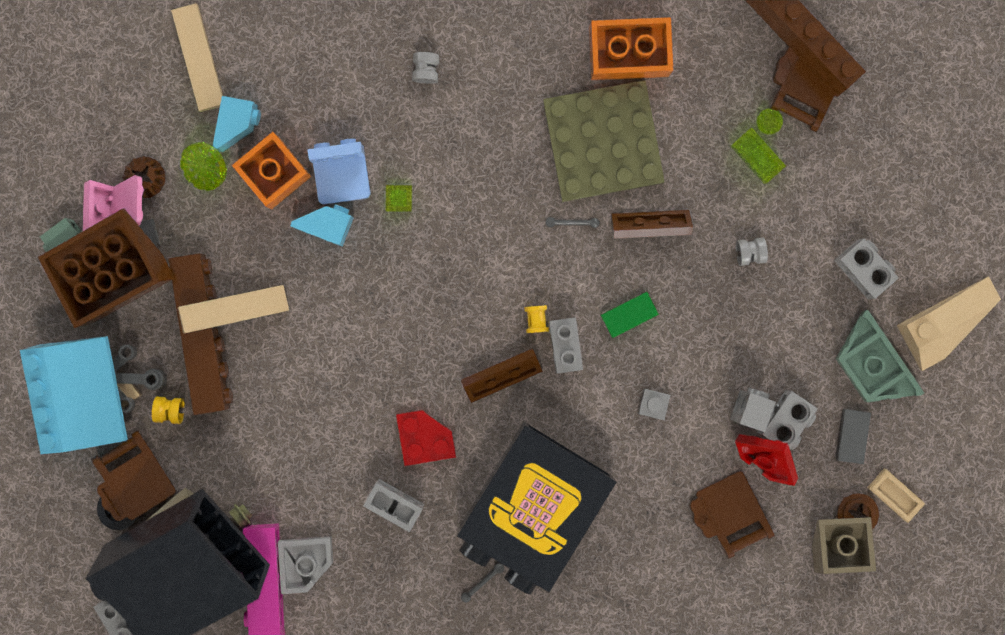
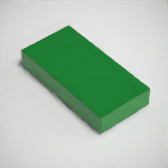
M645 292L600 316L611 338H614L659 314L648 292Z

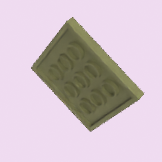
M646 80L543 99L562 202L665 183Z

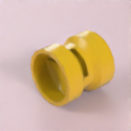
M156 396L152 404V421L156 423L170 421L172 424H181L184 413H179V408H185L184 399L174 398L167 400L165 397Z

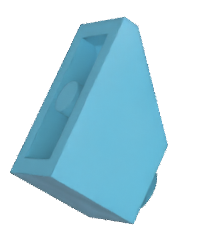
M222 96L213 149L224 152L253 132L254 125L258 126L261 111L257 110L258 106L253 101Z
M335 204L334 208L325 206L292 221L290 226L343 247L354 217L348 215L349 209Z

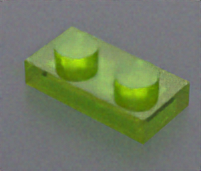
M752 127L730 146L764 185L786 167Z

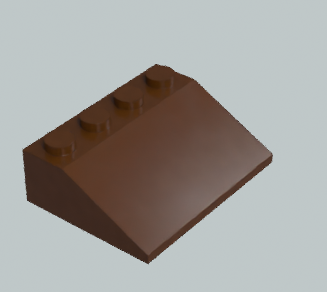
M125 208L38 257L74 328L93 324L175 279L163 254Z

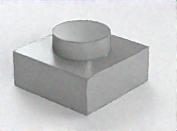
M644 388L638 414L665 420L670 395Z

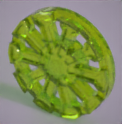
M195 142L183 150L180 167L184 171L183 175L189 183L191 182L197 189L206 191L214 190L223 184L226 179L227 168L222 155L216 148L204 142Z

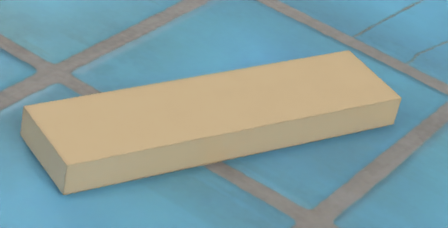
M195 3L173 9L171 11L198 110L203 112L220 107L223 93L199 6Z
M284 285L178 307L184 334L289 311Z

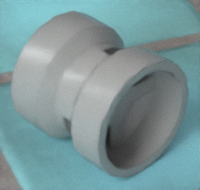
M430 52L414 53L413 63L415 64V70L412 72V81L417 83H437L438 73L436 72V66L439 64V55Z
M764 237L755 238L750 242L747 240L736 241V251H741V256H737L739 266L749 265L750 262H756L757 264L767 263L768 250Z

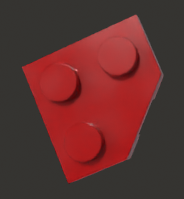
M423 410L396 414L404 466L456 458L453 434L446 426Z
M738 435L735 443L741 460L748 465L753 462L763 470L762 475L769 481L795 486L798 475L788 443L758 438L756 436ZM748 454H752L756 458L752 459Z

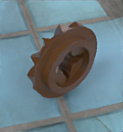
M142 156L132 159L125 166V172L122 176L123 180L125 181L137 175L135 171L144 173L147 170V176L153 182H142L144 189L142 198H151L157 195L164 187L166 179L162 165L150 157Z
M859 493L843 497V501L837 506L836 518H854L848 511L852 509L857 510L858 507H861L860 512L864 513L863 515L871 517L873 530L879 519V509L875 501L871 497Z

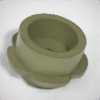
M234 504V508L229 513L241 528L246 524L251 525L248 519L252 515L243 504L240 507Z

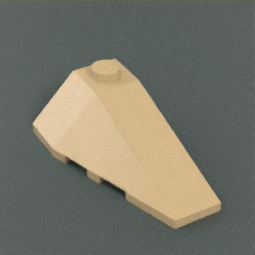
M986 277L898 324L897 327L920 370L923 371L944 360L1001 298L991 279Z

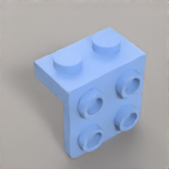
M345 139L340 141V145L330 146V143H318L314 145V149H307L309 161L313 163L318 201L321 204L326 205L370 197L365 152L361 142H356V139Z

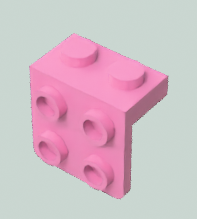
M134 175L114 187L92 180L85 182L83 231L124 208L135 222L140 225L143 219L142 195L144 189L142 177Z

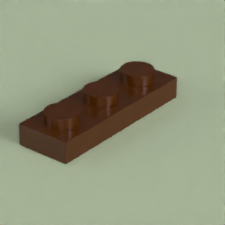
M689 210L611 214L614 239L692 235L693 224Z
M532 348L462 379L461 382L470 402L473 403L543 371Z

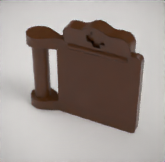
M789 47L784 56L776 63V72L772 79L774 83L781 87L770 109L775 112L779 110L809 125L810 130L817 132L835 95L804 64L793 49ZM785 95L817 110L816 115L813 116L783 101Z
M138 430L131 434L132 437L102 456L96 455L91 458L94 466L105 480V482L97 487V492L102 499V506L117 521H121L126 517L133 520L176 493L175 487ZM137 446L140 448L142 453L109 472L106 467L107 464Z
M738 471L696 493L697 498L689 504L690 510L693 513V523L701 529L704 537L712 538L717 536L728 559L734 557L735 552L765 537L770 539L775 536L742 471ZM759 521L760 529L729 544L727 536Z

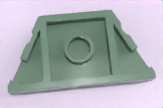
M869 310L862 311L838 353L836 360L864 402L924 394Z

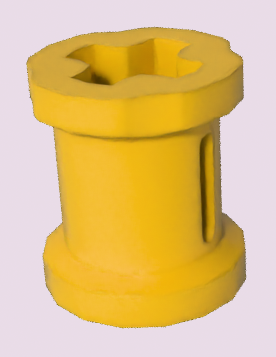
M547 305L524 307L528 319L526 333L549 332L545 316Z

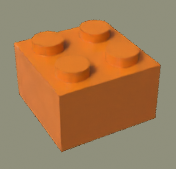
M274 132L270 133L232 165L262 203L271 210L312 177Z

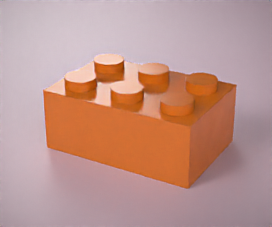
M671 17L591 21L589 26L591 80L669 77L673 72Z

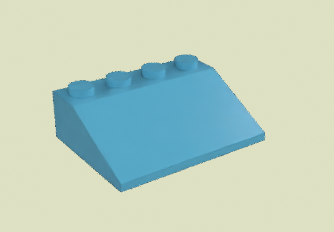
M108 336L39 344L20 350L41 454L68 452L128 440Z

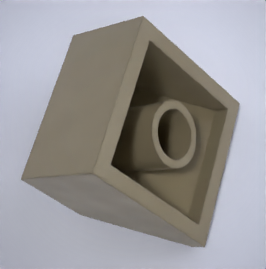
M871 517L817 520L812 544L814 573L835 574L876 571Z

